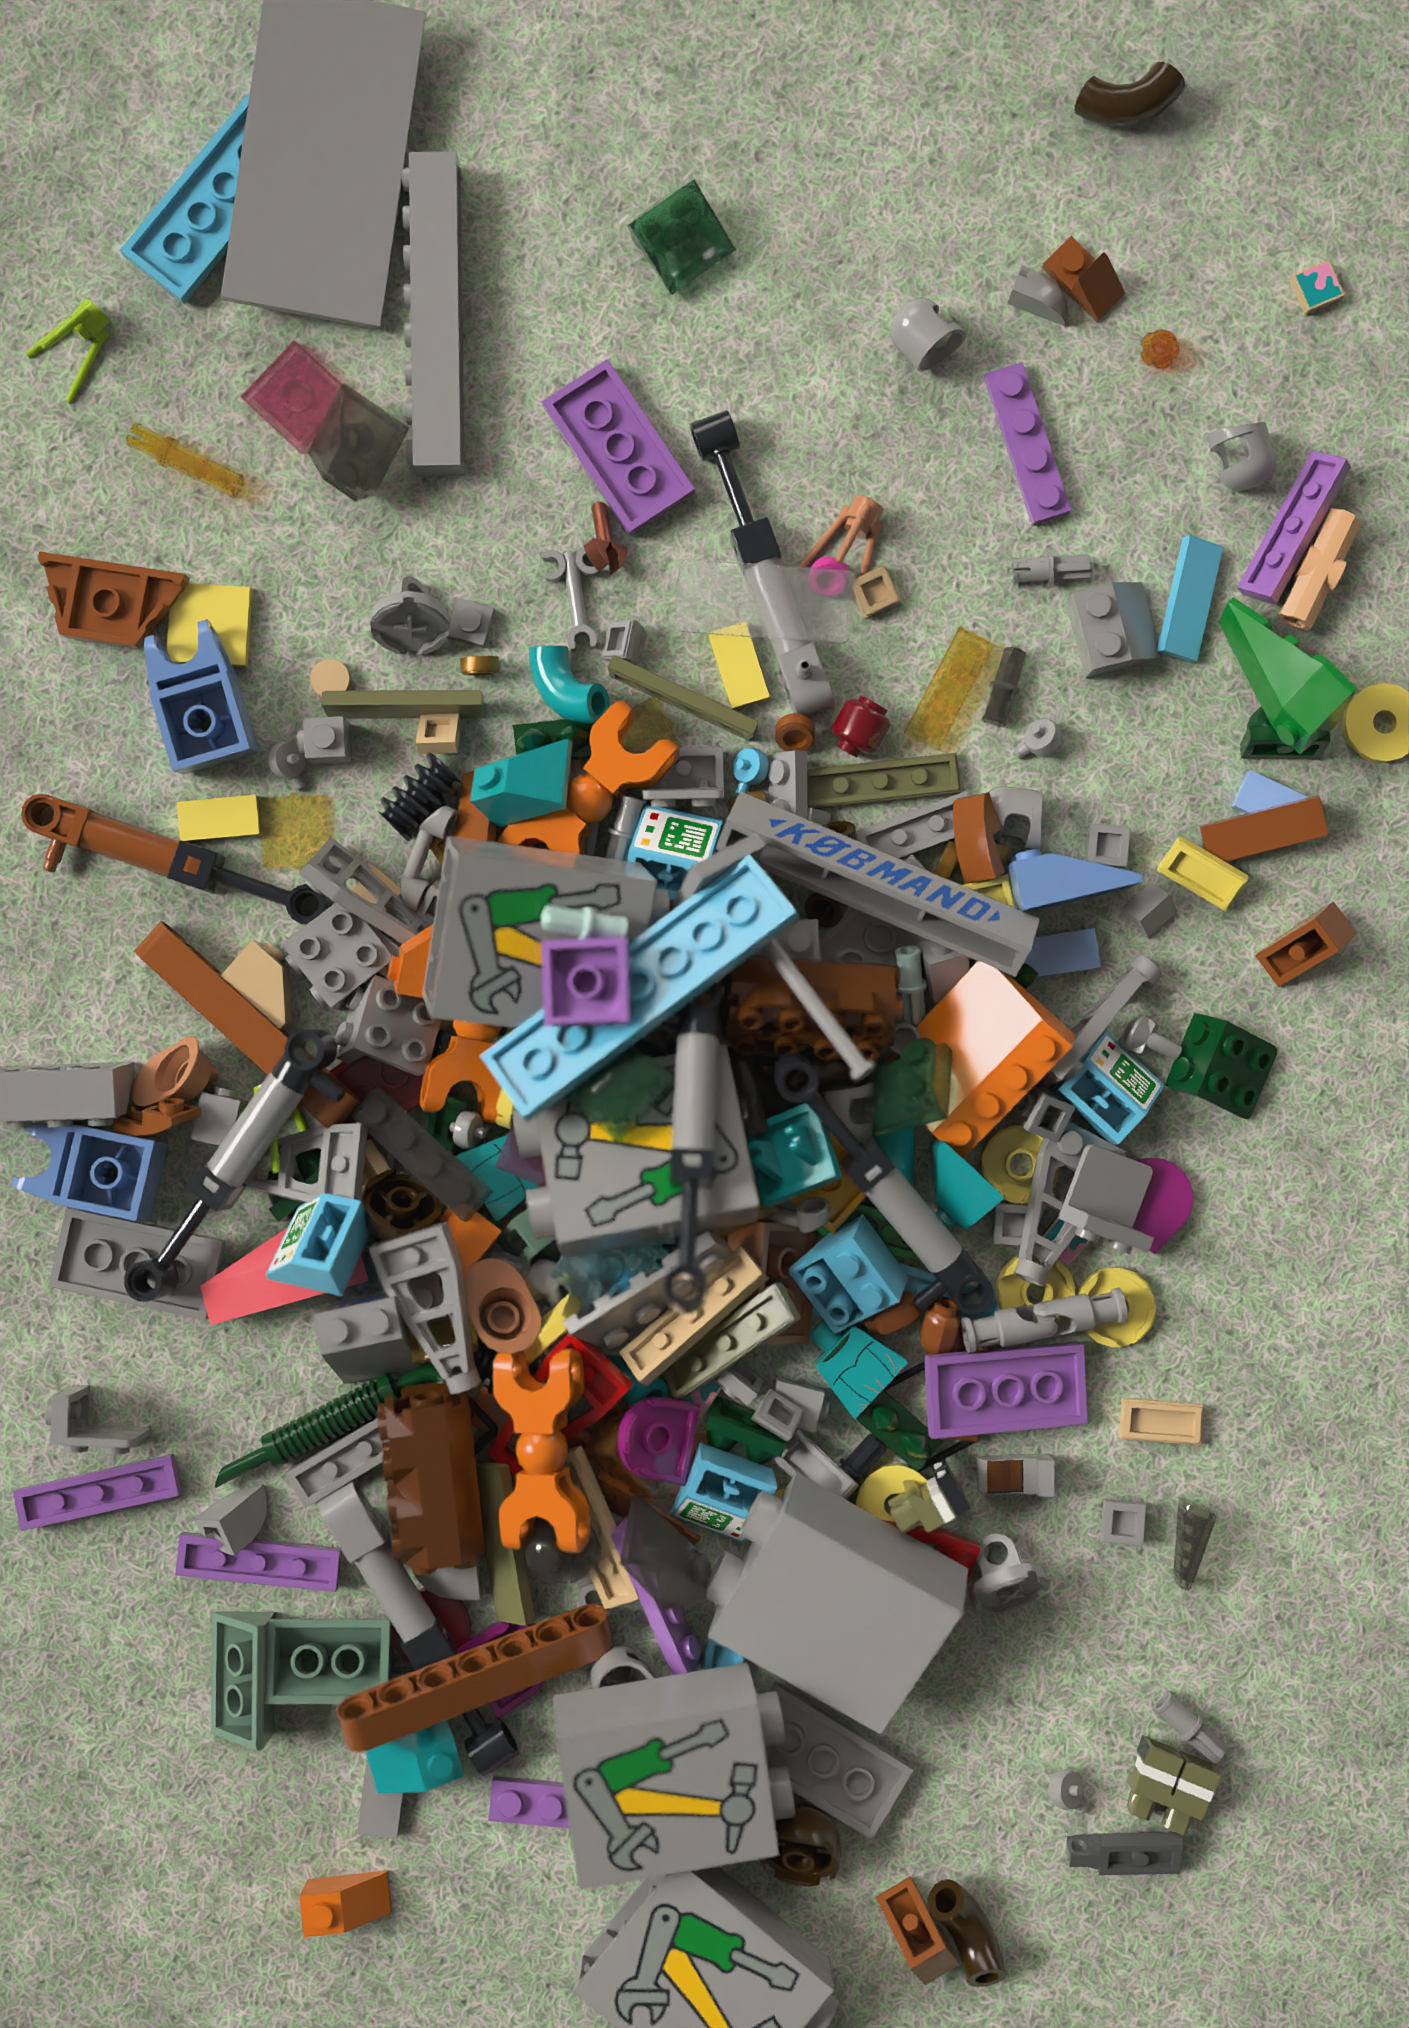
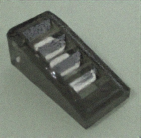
M1179 1497L1173 1580L1181 1589L1189 1591L1192 1589L1217 1516L1208 1507Z

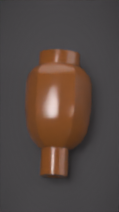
M903 1291L900 1302L863 1319L871 1336L877 1333L884 1336L891 1335L914 1323L920 1316L921 1311L913 1303V1298L920 1292L914 1294L909 1291Z
M940 1297L926 1310L920 1335L921 1345L926 1350L925 1355L949 1353L955 1345L962 1317L955 1301L951 1298Z

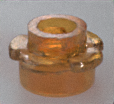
M1161 329L1148 333L1141 341L1143 350L1140 355L1142 360L1149 366L1155 365L1157 369L1169 367L1172 364V360L1177 358L1179 354L1177 339L1168 330ZM1156 347H1161L1163 352L1158 353Z

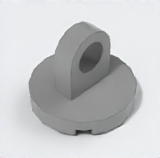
M406 576L393 585L391 594L381 598L372 607L370 625L373 639L383 648L396 654L406 655V650L417 651V655L427 654L439 649L449 637L451 619L447 608L438 599L429 596L424 585L412 576Z
M998 1533L990 1534L979 1543L981 1550L977 1561L983 1578L975 1582L969 1589V1598L973 1609L980 1613H986L985 1607H993L994 1612H1007L1035 1601L1039 1597L1037 1590L1040 1588L1045 1592L1048 1590L1050 1580L1046 1569L1040 1564H1022L1019 1553L1010 1538ZM1001 1546L1008 1550L1007 1559L1003 1563L993 1565L987 1561L988 1553L994 1547Z

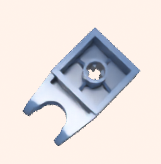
M208 619L198 622V649L195 656L184 664H174L158 637L152 635L145 637L144 640L151 702L172 771L184 775L260 753L237 675L215 628ZM205 715L211 718V726L207 731L199 729V723L204 722L203 716Z
M32 1123V1127L24 1128V1132L31 1133L47 1143L51 1151V1162L47 1170L39 1176L13 1177L12 1187L61 1206L133 1221L151 1222L168 1143L79 1125L48 1127L47 1123ZM111 1169L118 1170L117 1179L110 1178Z

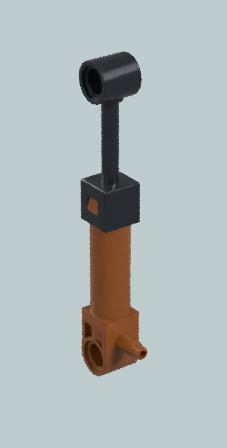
M33 795L22 806L21 817L24 825L34 833L51 839L45 855L43 869L52 873L56 871L58 864L61 862L66 845L68 844L165 876L176 882L208 893H214L217 883L276 902L286 906V910L291 918L305 926L332 906L329 897L315 892L308 884L299 885L290 891L225 869L223 865L226 857L217 852L136 827L50 795ZM47 807H52L54 818L48 825L43 826L40 821L41 813ZM307 896H316L319 903L317 911L313 915L304 916L301 911L302 901Z

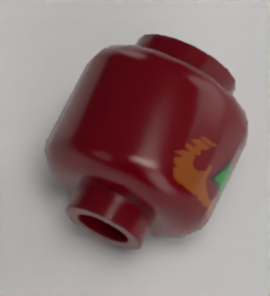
M861 695L858 700H847L832 725V733L840 739L837 747L856 758L861 751L866 754L875 753L890 727V721L885 716L888 710Z

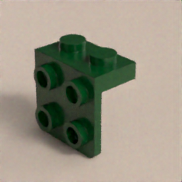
M1194 1012L1181 1043V1053L1174 1060L1164 1086L1177 1092L1203 1099L1237 1117L1249 1119L1254 1112L1276 1058V1046L1229 1021Z

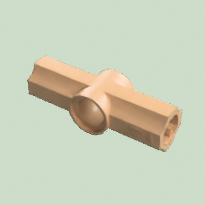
M1331 508L1324 516V520L1317 531L1312 545L1307 547L1298 563L1299 566L1296 567L1293 573L1295 580L1277 616L1284 624L1305 631L1312 628L1327 594H1330L1336 587L1346 567L1344 559L1362 523L1356 518V515L1344 509Z

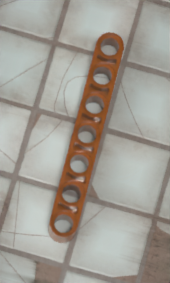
M160 921L137 946L134 952L259 1068L269 1075L285 1052V1044L290 1035L285 1030L279 1029L220 976L222 973L173 928ZM305 1049L307 1057L313 1060L315 1057ZM324 1068L321 1073L345 1090L342 1100L334 1103L311 1085L299 1104L317 1121L329 1129L332 1124H342L361 1103V1100L337 1077L329 1072L327 1068Z
M599 1604L583 1605L347 1697L337 1708V1717L347 1747L353 1752L369 1751L599 1660L615 1646L607 1610Z

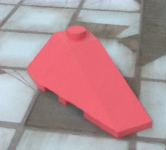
M288 1227L200 1286L210 1325L325 1293L266 1278L265 1275ZM361 1255L346 1287L368 1281Z

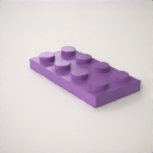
M608 359L542 401L543 408L629 536L695 494V488Z
M1067 1342L976 1350V1352L972 1353L965 1351L925 1355L928 1435L933 1439L1088 1424L1083 1343Z

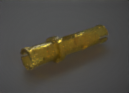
M138 422L134 423L129 431L143 437L144 441L127 435L126 445L155 458L158 465L164 468L171 466L229 495L233 499L241 491L228 484L227 480L243 486L244 475L238 474L180 445L179 440L170 436L164 437Z

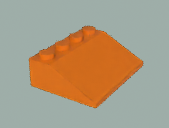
M977 961L915 1027L921 1036V1046L917 1053L908 1058H901L892 1051L877 1069L903 1100L911 1104L915 1114L930 1132L939 1140L944 1141L960 1157L964 1158L1073 1047L1075 1034L1009 974Z

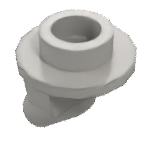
M1146 1015L1141 1016L1138 1020L1133 1019L1128 1024L1124 1033V1041L1127 1042L1126 1049L1131 1053L1144 1056L1150 1048L1175 1060L1179 1057L1182 1046L1156 1034L1159 1025Z

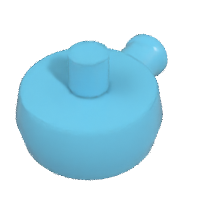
M745 748L736 755L733 762V773L736 779L739 780V784L735 794L739 795L740 791L748 793L751 785L759 784L766 778L769 771V760L761 750Z

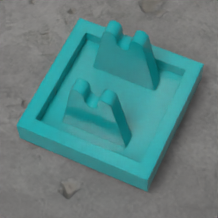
M806 1103L743 1129L763 1205L773 1207L842 1179L828 1129Z

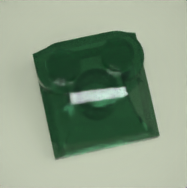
M695 179L675 189L626 225L631 232L634 244L642 250L670 295H673L736 251Z
M918 1038L904 1048L901 1056L878 1065L872 1132L876 1136L948 1119L952 1050L945 1042L935 1044L929 1038Z
M631 1045L564 1095L563 1098L620 1145L673 1086L675 1080L664 1071L660 1062L652 1057H647L635 1046Z

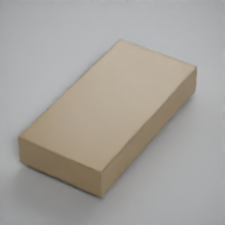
M1122 1397L1119 1438L1201 1445L1204 1405L1200 1403Z

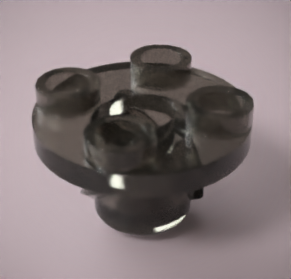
M538 1516L535 1519L534 1534L527 1539L523 1547L526 1563L533 1573L562 1584L573 1583L586 1576L592 1570L602 1552L601 1545L591 1523L589 1542L581 1553H571L559 1548L554 1526L547 1519Z

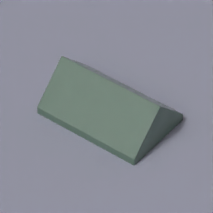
M216 1611L213 1612L211 1734L254 1751L262 1750L274 1734V1704H264L267 1624L268 1619L276 1618V1612Z
M268 1619L264 1704H340L351 1695L392 1680L395 1650L390 1619Z

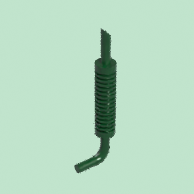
M432 1363L418 1366V1368L395 1380L389 1372L378 1376L376 1380L369 1381V1384H363L362 1388L357 1387L354 1391H349L347 1395L343 1394L340 1398H335L333 1402H327L326 1406H319V1410L315 1408L311 1413L307 1412L304 1416L298 1417L297 1420L290 1421V1424L286 1423L283 1427L280 1426L275 1431L272 1430L262 1435L261 1448L221 1468L215 1482V1488L268 1461L275 1468H279L287 1464L289 1460H295L296 1456L300 1457L303 1453L306 1454L311 1449L314 1450L318 1446L324 1445L325 1442H330L332 1438H338L339 1434L344 1435L346 1431H352L353 1427L358 1428L361 1424L367 1423L368 1420L375 1419V1416L378 1417L377 1403H385V1396L393 1393V1398L396 1400L402 1397V1388L429 1381L446 1382V1380L442 1379ZM469 1405L470 1418L474 1417V1414Z

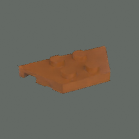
M40 551L38 555L40 564L45 568L49 586L46 588L50 602L55 606L56 612L54 617L60 635L70 639L133 649H141L143 647L145 637L151 636L187 587L190 579L183 573Z

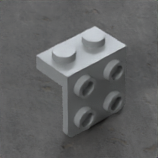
M723 747L680 748L678 759L656 786L643 789V799H651L652 807L676 806V799H692V806H716V798H724ZM643 748V753L650 748Z
M334 903L282 943V946L289 953L285 957L288 964L299 976L305 974L313 986L309 990L322 1007L325 1008L328 1005L330 1008L337 1010L346 1004L348 995L368 981L374 974L376 975L389 965L392 957L391 952L367 921L338 903Z
M374 974L347 997L346 1007L349 1008L346 1021L340 1025L335 1037L336 1044L339 1045L336 1059L350 1064L366 1055L413 1075L420 1076L425 1073L426 1067L430 1063L442 1019L431 1018L424 998L396 994L393 982Z
M1087 1145L1083 1150L1058 1219L1076 1226L1074 1234L1098 1243L1100 1236L1109 1239L1107 1246L1121 1252L1130 1254L1132 1248H1136L1149 1253L1154 1237L1132 1227L1151 1180L1152 1168L1098 1146Z
M74 1384L52 1395V1400H49L46 1406L45 1421L47 1425H51L50 1445L63 1446L64 1452L82 1453L88 1452L89 1447H104V1453L127 1454L130 1452V1448L138 1447L141 1442L151 1436V1428L88 1425L90 1385Z

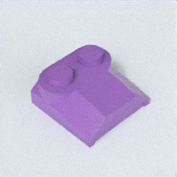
M608 937L541 941L545 1027L630 1023V970L632 967V956L629 951V938Z

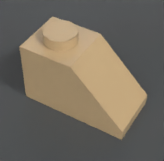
M252 940L220 976L279 1029L288 1030L293 1023L290 968L282 962L286 956L270 941L263 945L258 941Z

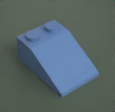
M1039 849L1016 854V857L1010 859L1011 864L1004 868L1005 873L1003 874H1008L1016 909L1025 913L1126 890L1143 882L1141 873L1056 853L1041 855Z

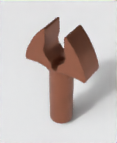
M596 502L591 507L596 538H592L586 543L584 549L598 572L609 564L610 575H612L623 566L627 557L628 547L618 545L613 541L607 505L604 502Z

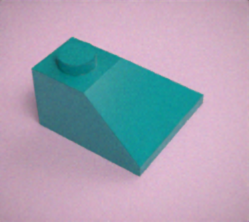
M567 738L476 768L470 802L497 828L566 808L573 743Z
M935 1139L931 1143L932 1201L939 1207L935 1214L952 1230L957 1225L964 1230H968L1000 1203L1004 1196L944 1141Z
M447 1720L365 1751L378 1794L427 1792L464 1777L454 1737Z

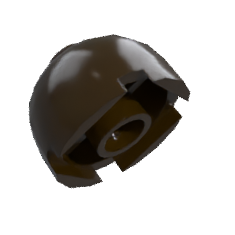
M392 1169L375 1175L365 1185L362 1204L365 1208L366 1227L377 1243L396 1239L440 1223L443 1212V1195L441 1188L432 1178L414 1170H410L409 1175L396 1174L397 1169Z
M794 1806L795 1817L774 1821L778 1855L760 1858V1865L765 1869L767 1863L769 1867L775 1870L774 1877L795 1886L820 1885V1879L830 1875L831 1881L838 1873L841 1859V1842L836 1826L825 1814L812 1806Z

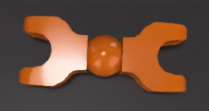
M623 700L615 702L591 728V758L583 767L588 774L577 776L568 782L566 808L509 824L496 843L531 847L534 844H545L552 851L586 855L584 849L585 840L593 831L588 825L600 822L608 815L612 808L613 795L619 800L621 793L625 794L628 790L646 789L656 786L678 759L679 746L671 740L662 739L644 753L632 754L626 751L623 738L634 722V712L627 702Z
M453 1020V1026L458 1036H451L448 1049L443 1054L434 1057L427 1065L423 1074L420 1106L423 1111L427 1112L440 1110L445 1104L450 1088L459 1081H468L473 1084L478 1092L477 1113L481 1115L485 1123L496 1124L495 1119L497 1116H500L497 1114L498 1110L496 1108L502 1087L480 1055L495 1045L491 1042L500 1034L502 1026Z
M563 1349L557 1353L550 1363L548 1383L544 1384L537 1382L531 1376L524 1352L520 1351L514 1354L498 1353L495 1357L493 1368L494 1396L500 1406L513 1418L514 1433H522L517 1441L516 1455L519 1464L524 1468V1470L516 1474V1488L514 1492L504 1500L499 1509L502 1544L507 1549L520 1550L527 1545L534 1535L535 1519L538 1516L547 1519L554 1526L559 1548L565 1552L581 1553L589 1542L590 1505L585 1495L570 1480L569 1466H562L567 1457L568 1445L565 1436L560 1430L567 1426V1413L570 1407L578 1402L584 1392L585 1382L582 1356L575 1349Z

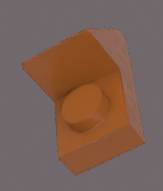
M1072 236L1042 265V269L1096 322L1125 295V291L1107 254L1103 252L1095 259Z

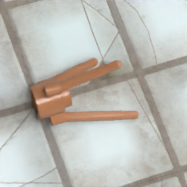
M856 495L851 506L844 505L839 517L805 556L804 560L797 567L798 571L803 572L813 562L846 522L845 528L849 532L836 556V562L841 563L844 560L856 536L864 538L868 533L859 576L867 573L877 536L883 526L878 521L883 512L882 506L869 497Z

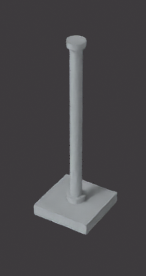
M755 833L692 865L671 905V909H676L746 855L750 854L757 863L766 844ZM773 938L762 946L761 949L852 1069L850 1075L855 1082L872 1072L876 1067L871 1059L865 1060L776 939Z

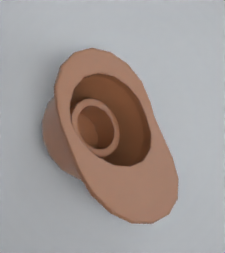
M187 1036L177 1044L156 1054L145 1064L133 1082L131 1090L132 1100L137 1106L141 1107L155 1105L161 1099L171 1097L181 1098L184 1102H191L201 1094L204 1088L218 1078L219 1071L211 1064L207 1055L200 1051L197 1038L195 1036Z
M489 1258L482 1260L469 1268L463 1278L467 1314L479 1337L489 1348L499 1353L514 1354L527 1349L535 1342L540 1332L541 1316L521 1275L514 1266L499 1259Z

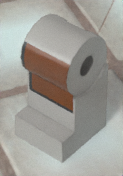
M1049 1454L979 1456L977 1458V1490L988 1494H1035L1039 1497H1055V1460Z

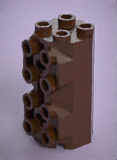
M750 955L723 976L722 986H725L724 997H721L720 1007L721 1034L733 1044V1051L738 1055L781 1057L787 1053H798V1047L808 1043L814 1048V1054L820 1060H844L767 956ZM790 958L866 1061L878 1059L879 1051L894 1045L896 1033L894 1021H901L903 1016V998L896 996V989H898L900 982V967L898 965Z
M442 1381L407 1386L401 1389V1398L394 1400L393 1393L385 1396V1403H377L380 1441L388 1440V1442H382L384 1478L387 1481V1503L389 1520H391L394 1560L403 1559V1564L411 1565L413 1573L417 1575H428L434 1573L437 1568L451 1566L457 1569L472 1568L478 1564V1556L485 1552L468 1392L466 1390L457 1394H450L447 1383Z

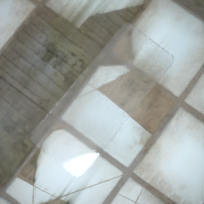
M1176 27L1172 30L1158 62L1171 64L1182 74L1185 80L1184 91L1159 116L1127 127L1106 173V180L1110 184L1161 207L1169 205L1236 61V54L1233 50L1182 27Z
M685 559L679 565L674 625L678 631L687 633L844 644L850 638L855 577L849 570Z

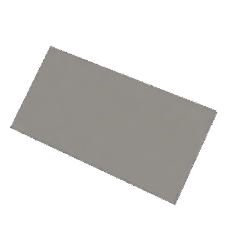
M263 0L221 291V299L223 301L376 330L381 329L402 184V170L405 163L426 18L425 11L373 0Z

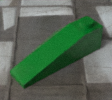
M1234 597L1229 600L1221 615L1219 625L1271 726L1276 730L1282 742L1292 746L1301 754L1336 726L1357 688L1328 659L1319 653L1313 657L1298 649L1299 640L1290 634L1283 639L1273 632L1269 620Z

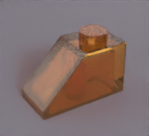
M629 1409L609 1410L598 1420L583 1451L607 1475L630 1487L629 1491L635 1495L644 1498H657L660 1493L659 1481L641 1478L633 1474L624 1465L619 1454L618 1431L621 1421Z

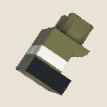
M945 1457L931 1465L935 1477L921 1485H918L913 1480L903 1481L905 1492L888 1500L891 1515L902 1534L923 1524L928 1533L971 1510L966 1495Z
M1142 1735L1137 1748L1139 1754L1133 1772L1129 1773L1126 1780L1131 1788L1127 1809L1130 1814L1136 1817L1150 1820L1156 1802L1167 1806L1162 1824L1169 1830L1185 1836L1194 1818L1203 1820L1222 1775L1212 1763L1180 1750L1178 1752L1173 1747Z

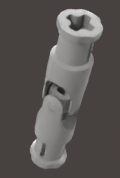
M1118 1287L1111 1289L1110 1293L1090 1297L1084 1293L1033 1305L998 1310L994 1312L993 1316L973 1320H970L969 1317L962 1318L961 1332L967 1352L972 1353L976 1352V1348L995 1344L1006 1347L1043 1338L1092 1330L1096 1324L1116 1320L1118 1323H1124L1128 1320V1312L1123 1292ZM1054 1315H1060L1054 1320Z

